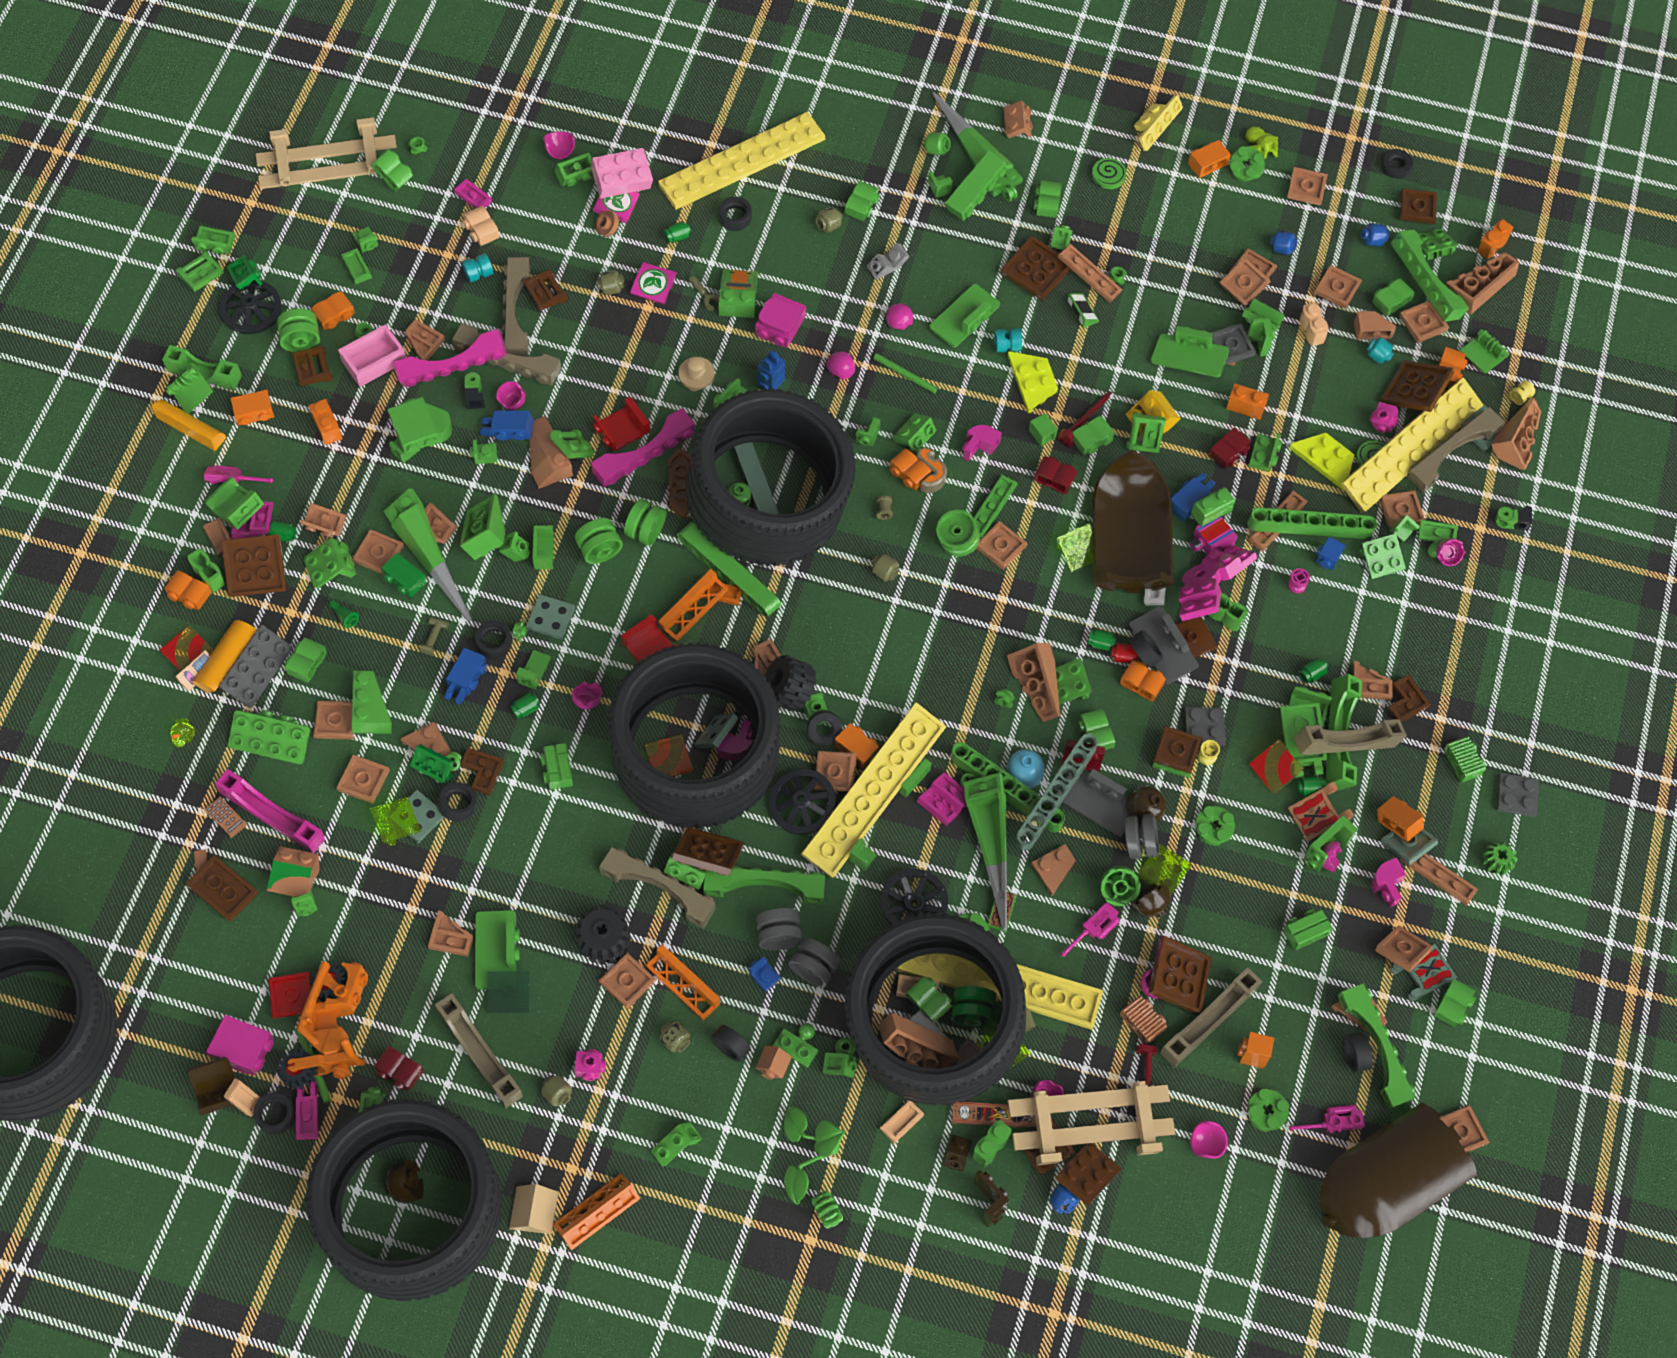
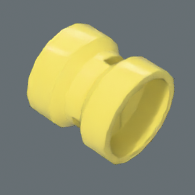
M1524 380L1518 384V387L1510 391L1509 396L1515 404L1522 405L1527 401V398H1531L1535 394V388L1530 382Z
M1206 740L1201 744L1198 760L1202 764L1211 765L1216 761L1220 751L1218 743L1213 740Z

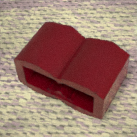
M1234 427L1211 448L1209 456L1224 469L1229 466L1233 467L1237 463L1239 456H1245L1249 452L1251 440Z
M1044 456L1035 473L1034 480L1041 485L1051 487L1059 493L1068 494L1078 471L1072 465L1061 464L1054 457Z
M390 1046L386 1048L374 1065L377 1076L385 1081L387 1079L394 1081L393 1085L401 1091H404V1089L411 1091L424 1072L421 1065Z

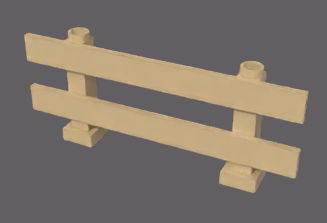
M374 117L357 120L359 134L363 136V139L287 149V146H290L287 129L270 131L271 142L276 151L256 153L257 166L277 164L278 173L258 176L260 189L376 174L371 166L377 160L376 151L397 148L395 135L374 137V134H377ZM365 152L366 157L364 162L290 171L289 168L290 162Z
M1145 1081L1133 1083L1134 1087L1129 1089L1048 1096L1046 1091H1037L1033 1093V1098L1008 1100L1010 1117L1035 1115L1037 1131L1012 1134L1014 1151L1040 1148L1041 1155L1036 1157L1037 1166L1049 1165L1062 1161L1061 1152L1056 1153L1055 1147L1140 1138L1141 1145L1136 1147L1137 1156L1157 1154L1163 1151L1162 1142L1156 1143V1137L1175 1135L1173 1118L1153 1120L1150 1105L1153 1103L1170 1102L1168 1085L1148 1087ZM1135 1105L1137 1121L1052 1129L1050 1113Z

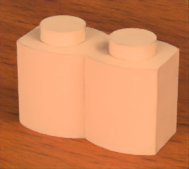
M483 205L464 213L463 224L466 230L470 229L474 242H478L482 246L500 238L497 226Z
M1317 303L1304 305L1299 317V323L1302 329L1306 331V339L1311 346L1323 344L1328 333V324L1322 318L1321 308Z

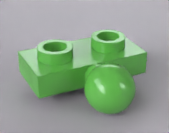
M1420 520L1417 539L1433 541L1428 547V554L1433 558H1437L1436 548L1439 542L1447 538L1456 539L1458 525Z
M804 1023L800 1026L799 1037L783 1029L773 1045L780 1047L792 1056L791 1059L807 1069L819 1052L818 1049L805 1042L815 1034V1028L810 1023Z

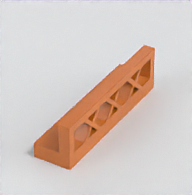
M710 569L658 621L660 628L678 642L729 588ZM715 583L722 588L719 593L710 594V588ZM708 598V604L705 607H697L699 599ZM695 611V617L692 620H684L686 612ZM682 624V630L677 635L669 630L673 625Z
M663 944L657 949V955L645 965L654 976L703 1021L720 1005V997ZM661 959L666 964V971H657L653 965ZM668 975H678L680 977V984H671L668 981ZM683 988H692L695 991V998H686L683 995ZM706 1001L710 1007L702 1013L697 1008V1002Z
M620 1173L552 1225L562 1236L567 1246L573 1250L637 1202L640 1197L633 1185ZM621 1182L624 1183V1184H622L620 1187L615 1188V1187H616L618 1184H620ZM570 1222V1224L567 1225L565 1228H561L566 1223Z

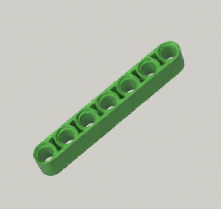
M1259 507L1252 511L1247 525L1251 530L1260 532L1368 539L1377 527V521L1372 516Z
M690 522L677 533V538L686 548L727 584L738 586L741 591L740 593H742L741 597L764 617H769L781 606V601L773 592L731 555L728 556L726 552H721L718 547H714L713 543L709 542L707 537L701 534L702 531L698 530L696 524Z
M959 742L953 746L951 760L956 766L966 773L975 774L978 778L985 777L988 774H1002L1003 785L1012 787L1009 790L1004 788L1006 801L1027 816L1030 815L1040 800V795L967 744ZM957 752H962V753H964L965 755H964V756H958L956 753H957ZM978 763L980 767H974L971 764ZM1024 796L1028 800L1022 801L1019 799V797ZM1047 804L1041 806L1042 809L1046 811L1052 809L1051 806ZM1057 809L1051 818L1058 819L1059 823H1053L1050 820L1045 827L1050 832H1059L1063 827L1065 815L1060 809Z

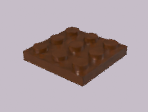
M1031 236L1001 268L1000 274L1041 301H1044L1071 271V268L1058 258V252Z
M1403 360L1381 397V402L1397 407L1432 412L1452 378L1454 370L1451 367Z
M280 534L221 540L228 597L287 591Z
M687 827L673 853L672 860L678 861L680 864L696 866L701 870H710L719 875L730 876L743 850L744 842Z
M1165 935L1160 936L1148 993L1193 1014H1201L1212 957Z

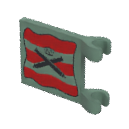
M1435 944L1432 945L1431 952L1409 972L1418 986L1408 995L1411 1002L1451 982L1453 979H1457ZM1395 963L1390 968L1393 974L1404 970Z

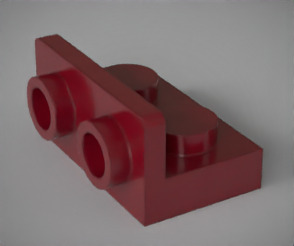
M1067 739L1061 765L1064 764L1078 741ZM1083 744L1087 748L1093 747L1092 744ZM1097 746L1094 755L1083 771L1091 772L1094 769L1100 773L1106 747ZM1081 758L1073 759L1075 763L1083 762Z

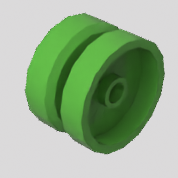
M297 308L285 311L278 316L277 328L282 348L290 352H298L315 348L319 344L320 335L316 314L312 311Z
M642 498L639 499L628 515L624 535L634 540L639 537V542L651 546L658 538L664 526L667 515L666 509L658 505L652 507L651 502Z
M958 509L942 515L938 521L936 532L945 552L957 557L972 553L980 541L979 528L973 516L964 510Z
M607 518L588 522L574 536L585 561L589 564L605 562L614 557L623 547L622 540L616 533L612 521Z

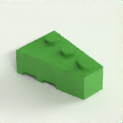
M353 671L352 733L391 734L392 723L374 672Z

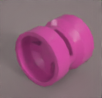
M1301 568L1295 569L1288 581L1289 590L1293 593H1302L1309 582V573Z

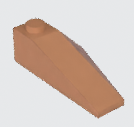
M1535 398L1529 399L1497 433L1491 444L1498 459L1521 470H1526L1531 460L1532 452L1530 447L1535 443L1533 433L1534 430L1538 429L1541 410Z
M545 416L534 420L532 436L529 439L531 473L538 489L573 476L572 465L568 457L550 437L553 429Z
M1036 643L1007 655L1013 676L1023 686L1022 690L1030 697L1031 704L1041 720L1046 722L1059 717L1060 707L1056 667L1050 643Z

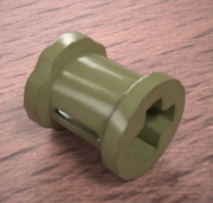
M890 496L877 497L878 511L876 517L881 520L891 519L893 517V512L891 511L892 498Z

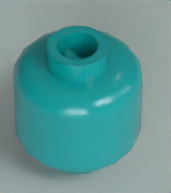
M1382 337L1373 338L1366 347V350H1368L1367 356L1379 364L1384 361L1388 362L1394 355L1392 352L1393 345Z

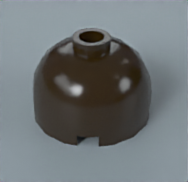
M1139 787L1131 792L1126 799L1127 813L1129 816L1136 815L1139 818L1140 825H1142L1141 821L1144 814L1154 813L1157 822L1166 811L1165 797L1154 787Z
M1163 880L1159 881L1160 885L1157 886L1154 883L1140 892L1138 895L1139 899L1136 902H1130L1140 915L1144 917L1156 915L1159 918L1167 913L1166 908L1171 901V892Z
M410 1159L399 1162L387 1174L384 1185L385 1191L398 1203H413L423 1198L424 1183L422 1178L418 1180L417 1172H420L414 1161Z

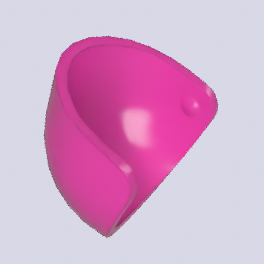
M551 132L543 137L546 151L556 159H564L574 150L575 139L569 132Z
M1203 1121L1194 1128L1191 1135V1149L1196 1156L1219 1158L1227 1149V1134L1219 1124Z

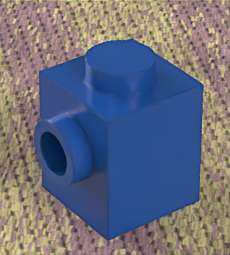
M1329 537L1324 546H1319L1316 555H1318L1316 563L1320 564L1323 568L1333 571L1346 545Z

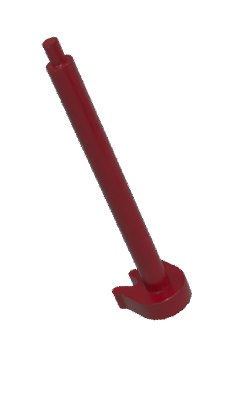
M1112 392L1105 393L1069 429H1062L1057 440H1062L1063 445L1067 443L1068 447L1071 448L1074 445L1072 432L1083 425L1110 398Z
M1140 1044V1046L1137 1045L1135 1054L1145 1055L1144 1081L1150 1087L1152 1055H1157V1047Z

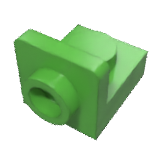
M1064 225L1055 226L1050 248L1063 251L1070 243L1073 230H1069L1070 227Z
M369 227L352 233L362 253L378 246L377 237L371 232Z
M873 418L872 423H868L866 431L857 429L856 442L873 447L880 431L881 419Z
M473 440V446L470 447L471 458L474 457L475 464L498 462L496 443L477 444V440Z
M825 1053L822 1073L827 1075H843L849 1078L854 1077L857 1069L856 1057L843 1053Z
M369 1087L368 1090H364L361 1093L359 1112L363 1111L365 1107H370L372 1104H381L386 1093L381 1092L380 1088Z

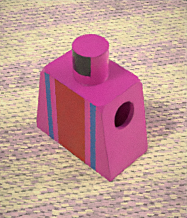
M1219 517L1202 527L1198 525L1195 528L1193 534L1195 540L1190 542V547L1194 552L1203 549L1208 555L1213 550L1222 551L1231 545L1234 546L1238 536L1225 520Z

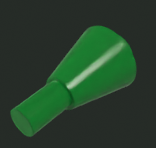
M335 600L330 602L329 606L336 611L345 628L354 627L358 623V613L339 605Z

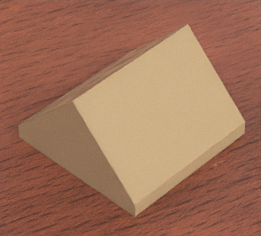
M538 1184L517 1186L509 1229L552 1234V1224L554 1223L559 1192Z

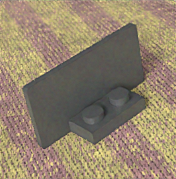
M1162 605L1157 606L1129 623L1135 635L1143 630L1159 647L1163 660L1154 666L1166 678V685L1171 684L1199 667L1186 640Z
M261 625L219 687L248 708H252L293 647Z
M1092 769L1089 775L1082 772L1062 804L1118 837H1122L1125 833V817L1129 816L1126 809L1127 798L1124 797L1127 789ZM1069 774L1066 779L1072 778V775ZM1059 789L1056 795L1061 794L1062 791Z

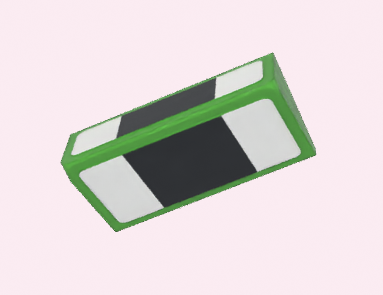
M1071 293L1068 295L1067 302L1083 328L1099 322L1083 293Z

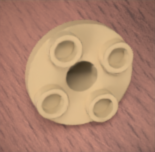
M689 358L679 367V379L691 391L704 389L714 381V367L705 358Z

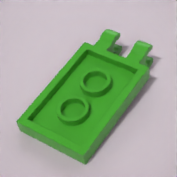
M1311 703L1280 707L1285 750L1287 749L1294 758L1291 765H1294V777H1304L1303 766L1313 765L1314 776L1324 774L1322 761H1327V753L1300 755L1294 741V737L1305 726L1321 725L1323 728L1320 704Z

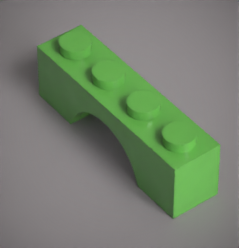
M169 345L162 359L168 372L180 375L186 371L187 367L194 363L209 384L234 391L242 377L238 364L225 360H220V362L214 364L207 363L194 357L188 350Z

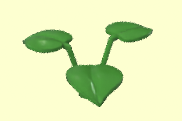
M790 1106L784 1120L786 1137L792 1142H798L801 1136L815 1140L814 1149L819 1154L799 1164L798 1167L794 1165L789 1166L785 1173L784 1185L786 1192L795 1204H799L806 1195L809 1186L808 1175L802 1168L819 1159L836 1155L839 1152L840 1142L845 1131L829 1121H821L816 1128L815 1136L807 1135L804 1133L808 1125L805 1114L799 1108Z

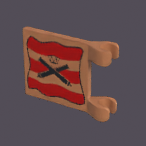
M1334 782L1288 807L1307 842L1326 832L1343 815L1348 820L1354 817L1350 809L1337 815L1327 798V795L1338 790Z

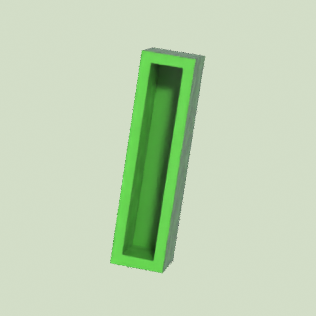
M988 150L945 202L947 210L962 221L966 217H970L975 206L980 204L984 200L985 194L994 188L999 177L1002 178L1007 171L1006 162Z

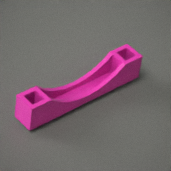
M496 329L480 334L467 350L450 359L426 361L410 356L394 361L399 382L404 387H413L418 382H428L437 376H448L453 371H463L472 365H483L491 359L499 360L504 355H507L502 334Z
M681 408L667 417L660 433L648 444L627 453L604 454L591 462L592 473L604 488L608 485H613L624 475L631 474L634 469L646 465L649 460L659 457L667 449L674 448L682 440L692 437L695 433V423L685 410Z
M229 769L215 783L220 794L308 852L315 853L325 840L322 830L307 820L301 819L280 808Z

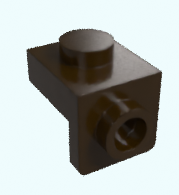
M952 1135L944 1166L963 1172L972 1140Z

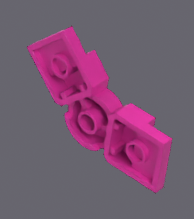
M1231 545L1224 552L1219 550L1211 551L1202 560V564L1189 569L1182 577L1184 586L1180 589L1179 594L1181 620L1186 621L1219 612L1221 598L1219 583L1221 579L1226 581L1233 578L1257 559L1256 553Z

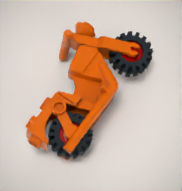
M322 961L319 970H315L317 974L311 975L313 979L309 983L311 990L297 1029L322 1055L311 1056L304 1049L300 1051L298 1048L294 1049V1053L292 1050L287 1051L288 1056L283 1054L284 1060L279 1059L278 1063L281 1066H277L276 1069L278 1071L277 1075L287 1087H292L294 1090H297V1087L304 1089V1084L308 1087L310 1080L314 1082V1076L325 1075L333 1072L334 1077L344 1080L345 1077L351 1076L349 1066H364L366 1064V1059L359 1058L354 1052L348 1040V1034L342 1027L338 1026L336 1021L338 1017L354 1015L356 1007L360 1003L363 988L368 981V974L361 964L342 962L341 965L347 971L346 974L337 964L332 966L331 963Z

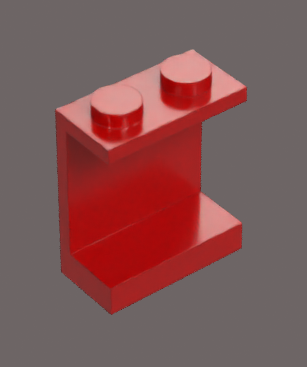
M631 396L625 399V408L601 421L597 415L593 416L594 424L592 426L594 431L602 436L604 445L607 448L610 447L612 452L651 432L650 422Z
M652 614L621 635L622 644L638 663L642 659L645 660L649 654L652 655L657 650L662 651V648L665 647L671 648L673 645L657 627V620Z

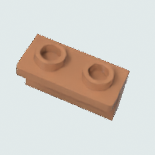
M1022 100L1003 107L1007 137L1011 138L1022 133L1031 137L1033 125L1030 120V107L1026 106Z
M310 503L306 518L301 520L300 523L306 525L305 529L316 532V529L323 531L322 535L333 538L334 535H341L347 515Z
M429 503L425 508V512L436 542L445 544L458 526L433 503Z

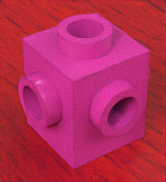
M1379 402L1376 411L1372 412L1370 419L1375 430L1381 433L1392 432L1393 427L1397 426L1399 420L1397 406Z
M588 1049L586 1052L577 1051L575 1076L583 1077L587 1081L600 1079L601 1072L605 1073L606 1060H603L602 1053L594 1049Z

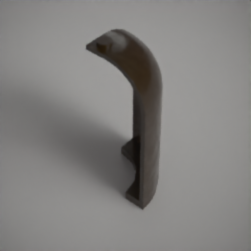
M1132 449L1113 460L1105 468L1094 489L1092 501L1093 585L1109 591L1123 589L1126 590V593H1140L1142 589L1151 588L1152 591H1156L1174 584L1172 502L1168 484L1159 468L1150 459Z
M1420 1103L1344 1152L1332 1163L1324 1177L1320 1191L1323 1223L1326 1227L1338 1233L1356 1238L1377 1237L1395 1231L1477 1176L1469 1151L1465 1152L1459 1142L1462 1138L1452 1125L1448 1127L1441 1120V1114L1430 1106Z

